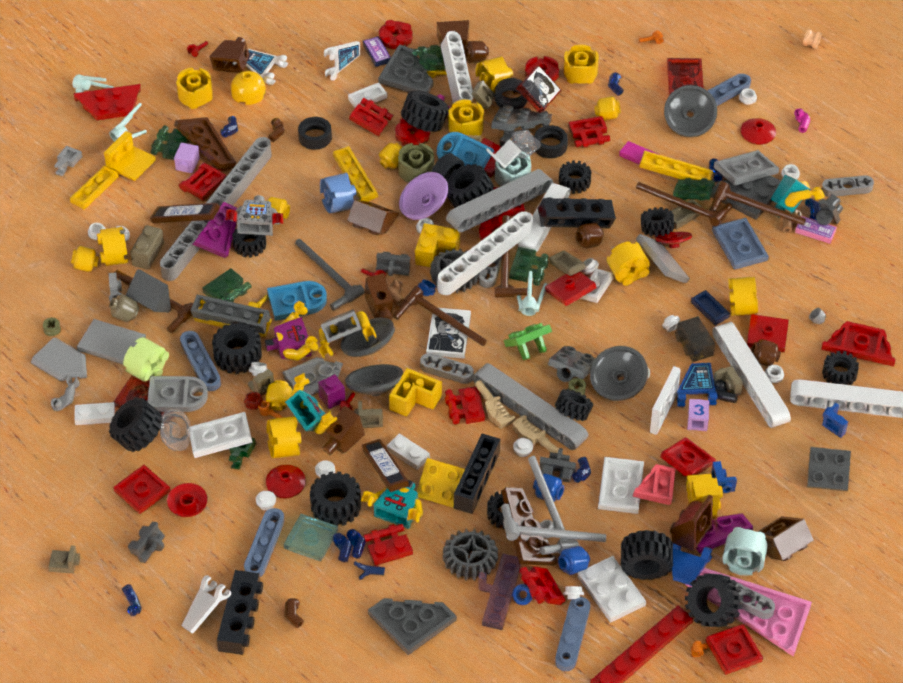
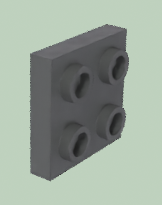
M564 346L550 357L548 365L557 369V376L561 381L569 382L574 377L584 379L590 373L591 365L595 358L591 354L576 351L574 347Z
M810 447L807 488L847 492L851 451Z

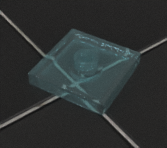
M300 514L284 543V549L322 561L338 531V526Z

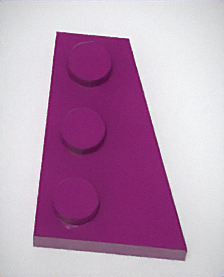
M223 202L214 219L208 221L192 245L226 258L229 254L233 239L232 235L237 221L225 220L226 210H236L238 208Z
M743 513L720 516L717 520H712V526L696 550L699 554H702L704 547L714 549L726 544L727 536L733 532L734 528L741 527L753 530V525Z

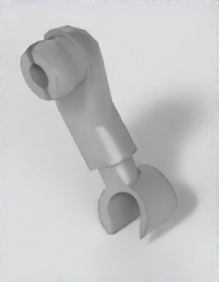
M69 375L66 380L68 388H66L65 394L60 398H53L50 404L54 411H61L73 402L75 388L80 384L77 376L74 382L71 383L72 377Z

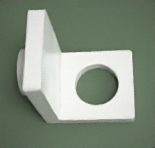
M508 140L495 155L488 148L486 149L504 169L522 152L511 140Z

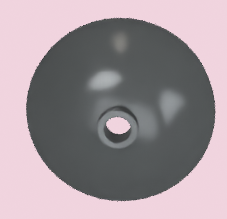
M695 85L679 87L666 100L664 107L665 120L668 126L678 135L684 137L701 136L708 132L716 121V101L702 87ZM692 112L693 116L689 117L687 113Z
M388 318L370 319L369 322L374 328L377 337L375 338L374 335L368 337L369 341H366L362 332L363 329L348 334L341 341L343 353L352 357H363L377 353L392 339L395 332L393 322Z
M614 346L604 350L595 358L590 369V380L595 391L603 398L612 401H623L634 397L644 388L648 379V366L644 357L637 350L627 346ZM619 377H624L623 380H618Z
M390 364L366 366L351 372L346 377L345 382L346 386L354 392L379 396L396 386L403 375V370L398 366Z

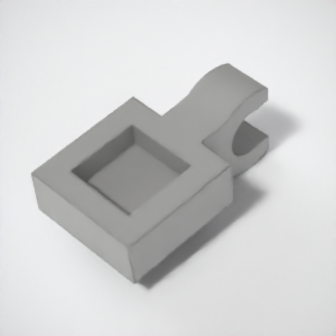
M66 146L57 156L58 162L55 164V168H58L55 173L63 176L68 166L73 168L82 158V151Z
M116 272L109 273V301L122 294L119 292L122 291L121 280H117Z

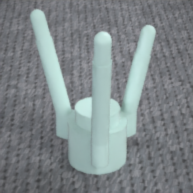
M80 74L74 77L72 83L73 87L76 88V93L88 90L91 85L106 89L114 88L113 86L94 82H106V78L83 76Z
M141 103L109 132L114 142L127 131L124 126L133 118L132 115L141 107ZM147 130L132 134V139L147 133Z
M529 271L527 296L523 300L521 296H517L519 311L526 316H532L539 312L540 304L546 291L545 286L548 285L544 283L539 298L536 301L532 297V271Z

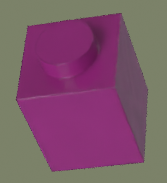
M335 374L318 382L319 397L328 409L340 405L343 400L346 401L345 387Z

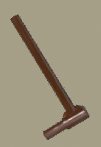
M720 181L709 209L712 212L717 211L720 202L729 198L801 225L806 223V218L732 192L729 184Z
M638 182L636 189L708 217L713 226H718L732 209V204L727 203L721 210L712 212L641 182Z
M508 215L502 217V225L510 220ZM509 250L501 256V285L495 287V298L527 295L528 288H514L508 284Z
M119 270L115 271L118 279L129 285L131 284L132 277ZM170 299V306L178 311V317L167 327L169 333H173L183 322H186L192 316L191 308L193 303L181 305Z
M418 286L411 290L403 300L404 302L393 314V317L398 320L409 307L419 304L481 346L487 343L485 338L423 298V291Z

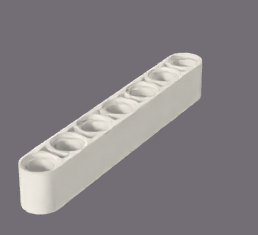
M528 212L518 213L438 274V292L442 295L452 294L527 237L532 230V215Z
M733 322L713 327L712 333L716 343L742 380L743 386L768 426L773 428L790 422L791 417L788 408Z
M794 380L791 383L790 401L797 406L826 409L837 403L839 404V411L903 418L902 391L809 380Z

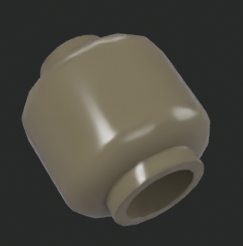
M123 294L113 298L109 304L111 315L124 322L135 319L139 312L137 302Z

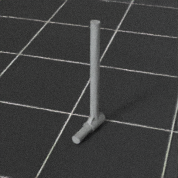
M531 456L528 458V461L555 528L565 530L536 457ZM560 538L555 545L541 547L540 552L542 555L560 554L564 549L579 546V543L574 539Z
M503 504L501 506L506 537L510 541L516 540L520 534L606 542V534L519 526L512 518L509 505Z

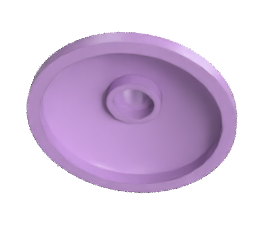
M427 172L411 180L402 191L399 200V208L403 215L412 220H420L438 211L447 197L448 183L446 179L439 173Z

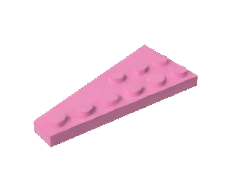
M704 568L700 575L722 573ZM729 576L731 580H735L770 598L775 603L774 615L769 619H761L743 609H738L740 615L734 618L794 657L812 602ZM714 588L709 592L707 600L720 607L721 597L718 595V590ZM745 595L742 601L751 602L752 598ZM767 606L762 608V610L769 609V607Z

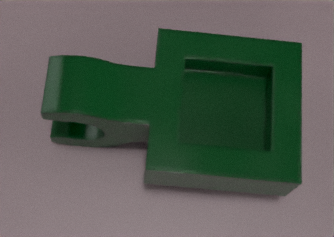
M252 438V443L229 449L231 455L228 460L233 462L231 469L239 470L243 457L249 458L257 444L255 438Z

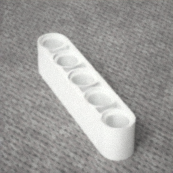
M449 31L441 43V51L453 103L463 99L472 101L474 98L471 95L473 89L462 40L457 32Z
M552 183L543 198H569L570 188ZM536 209L532 216L531 233L518 243L519 248L534 253L538 252L552 228L541 227L538 209Z

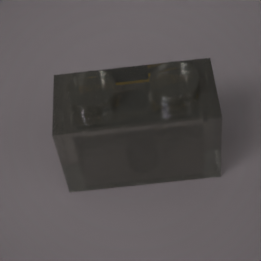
M699 316L678 322L677 331L675 332L678 342H681L686 356H689L692 362L714 356L715 342Z

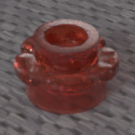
M250 392L245 396V407L250 410L259 409L258 406H262L263 398L257 392Z

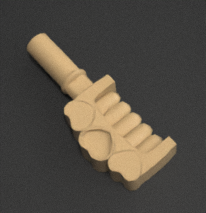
M481 380L477 381L475 386L484 399L487 400L484 409L490 421L495 423L500 429L513 423L515 416H511L506 411V408H503L500 397H493Z
M526 415L513 422L512 429L518 434V438L529 439L533 445L539 442L541 446H544L550 452L558 453L559 448L551 443L548 438H545L546 431L538 430L537 427L527 420Z

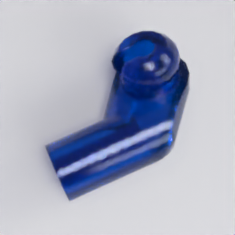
M614 72L609 76L608 87L617 96H620L624 92V89L618 85L619 79H622L619 73Z
M230 116L228 124L220 130L223 137L237 133L238 125L235 116Z
M713 158L709 161V169L713 170L714 181L719 182L722 181L723 175L714 168V162L718 160Z
M812 198L806 199L805 205L810 208L811 213L809 218L817 221L816 215L821 210L819 203Z
M587 457L578 459L580 468L572 475L576 483L585 481L591 475Z
M350 529L347 531L346 536L353 545L351 555L359 559L362 556L366 541L358 531Z
M336 533L333 535L332 540L340 550L338 560L347 562L352 544L344 535Z
M127 584L122 588L130 604L127 612L131 616H136L137 613L140 614L142 606L132 585Z

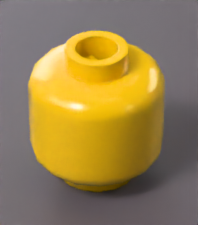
M613 96L600 98L597 101V105L594 106L595 115L603 116L604 121L616 119L618 114L621 113L619 100H616Z
M388 143L379 152V163L385 169L388 167L396 169L398 167L399 151L402 146L398 143Z
M270 197L267 200L271 202V208L276 209L278 213H283V221L289 217L290 205H288L285 199Z
M79 246L77 250H73L71 264L77 270L90 272L93 267H97L99 256H96L95 249Z
M275 380L269 384L265 400L270 403L271 409L281 411L283 408L288 407L285 402L291 397L292 388L287 382L282 380Z

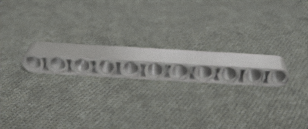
M260 137L255 140L206 203H218L220 206L223 202L234 206L271 158V142L268 138ZM209 220L191 221L160 261V267L164 280H175L200 248L192 245V243Z

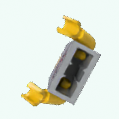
M352 309L332 317L321 324L319 329L321 346L318 351L323 359H325L327 353L330 356L333 355V351L328 346L329 342L363 329L362 332L366 341H369L368 337L374 335L375 338L377 337L366 313L363 311L355 312Z

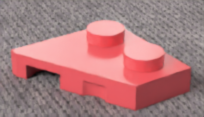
M656 464L638 488L636 487L632 497L670 505L673 498L676 469Z

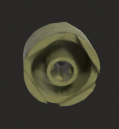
M411 143L400 149L398 174L403 180L410 182L423 173L432 172L434 153L428 145L423 143L413 145Z

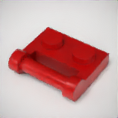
M202 163L194 174L179 184V188L183 192H189L204 201L220 186L227 175L206 163Z

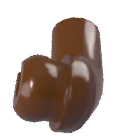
M274 118L271 121L273 132L268 135L271 142H275L285 131L283 122L279 118Z
M290 598L285 603L284 616L296 628H299L304 623V620L296 614L300 602L296 598Z

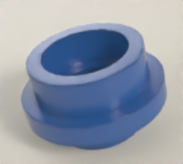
M422 280L418 284L424 296L435 294L436 286L431 281Z
M520 584L513 590V599L519 605L529 604L533 599L527 585ZM522 590L527 593V596L524 599L520 597V592Z

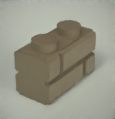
M148 225L144 227L130 251L132 265L147 270L150 269L164 244L163 231L160 228Z

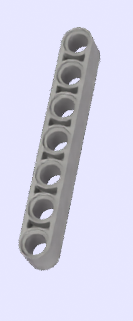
M537 169L452 209L448 213L446 221L458 232H464L547 192L553 180L542 170Z
M486 363L472 376L474 383L481 380L493 397L499 396L501 403L520 416L526 415L529 422L539 429L545 430L549 436L568 449L575 450L588 438V432L583 426L568 416H564V413H560L555 407L493 365Z

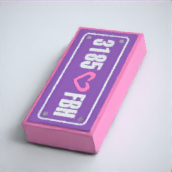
M802 216L806 218L805 225L798 224L795 233L831 243L837 227L829 224L820 225L816 220Z

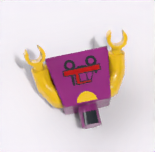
M297 301L294 304L295 312H292L282 323L273 328L274 338L264 340L266 350L278 349L281 359L299 361L303 357L312 356L311 350L316 351L318 349V340L314 336L308 337L303 319L299 317V315H306L308 311L301 301Z

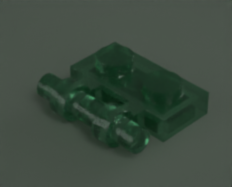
M419 46L417 49H413V55L420 57L418 62L427 71L445 69L441 46Z
M164 125L158 130L157 139L153 141L150 152L153 155L162 152L163 158L174 160L180 144H188L189 140L178 129L174 128L172 133H168L169 127Z
M692 178L679 179L673 191V196L683 200H710L713 187H715V180H708V178H702L701 180H692Z
M518 247L509 273V279L527 282L529 271H532L533 284L540 285L545 276L544 270L548 267V254L543 253L541 257L536 256V250ZM537 265L538 268L533 269L532 266Z
M232 268L202 287L203 293L208 297L234 302V299L245 295L247 290L252 288L251 284L248 281L244 283L243 278Z

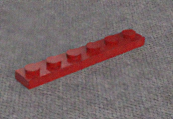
M679 605L676 606L592 678L590 683H624L692 624L694 618H691Z

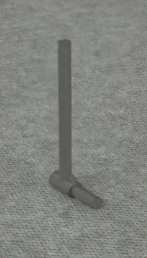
M301 239L296 240L295 244L345 290L343 297L330 304L333 311L365 293L361 285L351 286Z

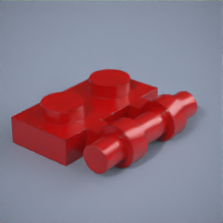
M363 97L360 104L358 103L350 114L349 120L379 137L394 115L388 112V109L377 106L371 99L367 100Z
M603 116L568 122L572 138H580V140L574 141L575 147L587 148L589 145H604L605 142L611 141L610 135L603 136V134L607 133V126Z
M476 386L458 389L457 396L453 394L451 389L445 391V403L449 407L448 415L452 419L453 424H459L462 418H465L466 424L485 421L484 409ZM461 404L462 409H458L456 405Z
M403 524L388 525V528L378 531L374 529L370 533L363 535L365 542L373 540L374 544L368 545V552L374 566L413 555V549L407 534L401 536L397 534L404 531ZM389 535H390V537H391V539H388V540H384V541H381V540H380V538L386 537V536H389Z
M522 567L519 570L523 583L529 587L531 597L536 599L538 604L545 601L547 604L562 605L566 601L548 568L533 567L528 571L527 567Z

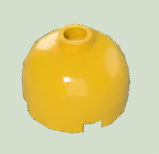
M243 71L234 77L231 84V95L237 103L241 101L245 102V105H253L263 100V96L266 94V86L263 78L258 73Z

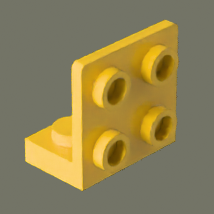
M125 131L104 152L106 166L133 181H136L156 161L155 156L133 146L132 133Z
M427 458L417 489L418 498L453 508L454 492L465 469Z

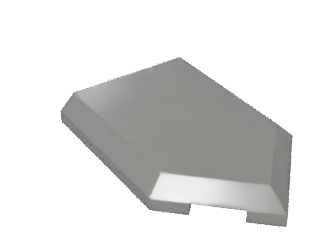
M58 338L50 340L31 360V364L59 381H66L69 375L72 378L76 376L79 379L87 378L86 356Z
M316 357L282 373L292 391L296 384L294 378L305 373V378H308L310 383L304 386L303 391L309 395H314L319 392L318 382L334 374L338 377L343 363L336 361L335 363L324 361L323 358Z

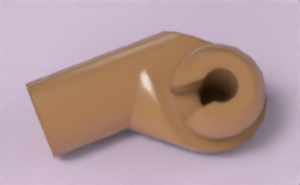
M797 209L792 212V214L802 216V213ZM783 218V232H792V225L795 222Z
M395 279L390 284L389 290L393 301L400 306L404 302V298L400 295L403 283Z

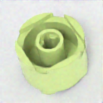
M147 338L137 339L135 341L137 344L134 347L130 346L127 350L123 365L126 367V372L144 382H150V376H162V369L169 358V352Z

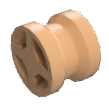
M807 29L803 45H810L812 48L817 49L822 33H814L812 30Z

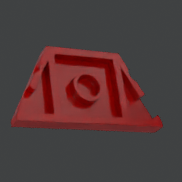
M135 84L74 93V100L76 102L79 101L83 108L91 113V116L97 121L125 117L134 109L137 96L141 91V85Z
M846 321L839 330L832 334L827 342L824 341L822 343L821 350L834 353L840 351V354H843V351L847 352L846 355L851 353L852 357L892 367L895 365V357L891 354V346L887 341L884 329Z

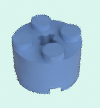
M347 173L325 177L320 180V193H324L325 199H322V202L328 213H336L352 208L356 189L354 185L350 184Z

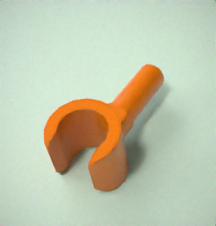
M656 30L651 36L639 38V43L655 40L657 44H661L664 42L663 34Z
M266 400L262 401L264 408L258 406L262 416L270 415L275 418H283V416L271 409L270 403Z
M695 641L692 644L693 647H691V654L693 657L702 656L704 654L703 649L709 648L708 644Z

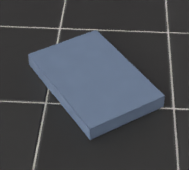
M747 218L712 226V232L734 270L768 261L769 256Z

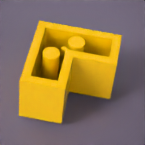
M424 223L415 249V265L431 268V263L434 257L439 255V252L445 253L446 249L452 251L453 248L458 251L460 232L454 228Z
M407 368L389 395V410L406 417L415 403L433 410L442 397V381Z
M711 474L687 476L686 492L689 504L704 496L712 495V519L717 518L718 510H721L720 498H723L722 486H718L717 478H712Z

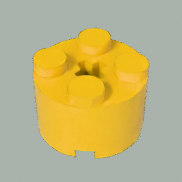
M583 44L574 45L569 51L566 50L564 53L563 73L567 78V82L570 84L593 83L598 74V52L596 50L594 52L590 46Z
M500 56L477 63L475 75L476 77L479 76V80L484 81L495 94V87L498 82L503 79L512 78L513 71L507 66L504 58Z
M187 68L178 74L176 81L177 94L182 104L190 109H197L213 99L211 76L208 71L199 68V70Z
M468 99L454 102L448 111V128L450 133L459 132L464 135L481 136L484 129L483 107L477 102L476 104L471 103V100Z
M122 226L101 229L100 233H97L98 245H102L103 252H100L101 264L105 263V266L128 263V259L124 260V256L127 255L125 236L120 234V231H123Z
M630 241L623 242L611 250L612 254L610 257L607 256V263L616 280L624 286H628L650 273V262L638 242H635L636 244H631Z
M755 277L729 278L728 286L729 290H732L729 291V301L734 303V305H730L731 316L758 313Z
M295 416L267 420L266 433L269 434L267 443L271 458L277 459L300 455L299 444L301 443L300 431L296 432L297 418Z

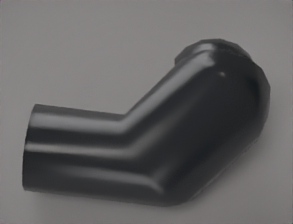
M717 380L715 382L717 398L722 401L736 403L738 394L728 392L725 387V381Z

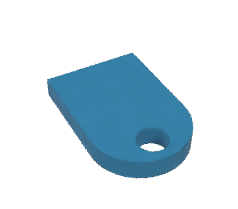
M451 132L439 141L437 156L440 159L445 154L452 153L464 162V166L466 164H477V166L480 165L482 168H485L491 157L486 149L488 148L492 153L494 150L462 133ZM446 143H451V148L445 151L444 145Z
M303 281L267 288L275 321L286 319L292 312H295L294 304L297 301L304 303L308 310L306 315L321 311L327 302L325 288L314 281ZM315 294H320V295H322V296L319 297V298L313 297V295H315Z

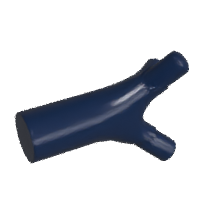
M357 561L354 562L355 566L364 571L359 576L360 580L371 574L384 575L385 567L368 566Z

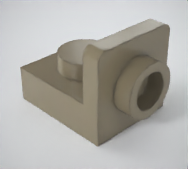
M479 81L471 94L483 109L489 108L495 97L493 91L484 81Z
M732 366L721 368L714 373V385L717 380H723L728 391L730 390L731 393L741 395L743 382Z
M268 369L263 373L257 374L252 381L248 382V386L260 397L267 393L268 385L274 382V375Z
M358 401V409L354 410L360 416L363 428L383 427L382 409L362 410V401Z
M71 545L70 551L52 550L48 567L49 572L74 574L75 567L80 563V553H77L76 546Z

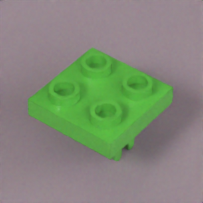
M533 324L525 327V330L508 334L509 338L503 341L506 347L517 346L523 360H527L530 356L526 342L534 339L539 352L544 353L547 350L543 335L552 332L550 324Z

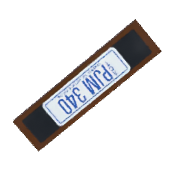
M218 203L157 206L150 220L152 223L213 220L220 206Z
M381 439L362 444L363 452L389 492L409 486L407 478Z

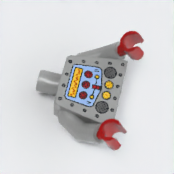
M257 195L254 197V200H245L243 206L236 210H226L225 220L237 221V231L240 234L273 236V224H283V213H278L276 209L271 208V202L265 201L263 196Z

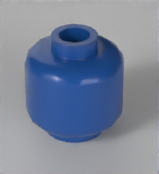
M543 474L553 501L560 500L564 492L562 480L549 474ZM535 479L533 484L535 495L537 498L544 500Z
M580 546L564 549L558 557L560 569L568 575L586 570L590 562L588 552Z

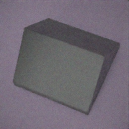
M138 269L126 296L154 312L169 313L171 306L168 285Z

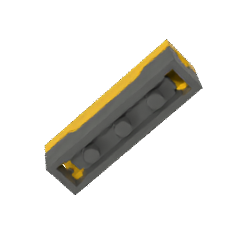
M198 294L191 308V313L196 322L222 328L226 324L231 325L230 323L233 322L235 324L242 322L243 325L249 324L251 328L254 327L256 332L262 337L267 336L272 322L269 310Z

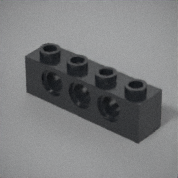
M547 197L542 199L537 208L541 227L579 228L583 224L596 223L600 228H610L616 219L612 200Z
M481 434L454 492V509L473 514L499 457L500 438Z
M235 570L230 587L231 595L227 599L217 637L218 652L243 655L245 647H249V630L254 627L255 617H253V614L258 611L259 599L257 598L258 594L263 592V582H260V573Z

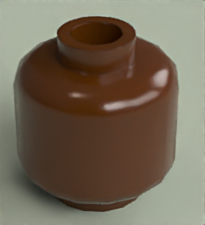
M468 41L463 47L468 63L485 61L489 55V48L483 41Z
M596 223L583 224L579 226L575 233L577 243L583 248L600 245L604 237L603 230Z
M760 339L758 342H754L751 348V352L760 365L769 367L774 362L779 361L781 352L778 351V346L774 342Z

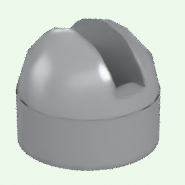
M815 308L810 313L809 319L813 323L822 324L825 322L826 314L820 308Z

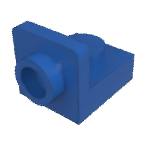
M835 403L832 407H827L823 412L822 426L842 438L846 434L849 421L837 414L839 404Z
M721 461L713 462L711 469L712 478H717L718 486H722L723 493L734 492L737 478L727 477L726 469L722 468Z

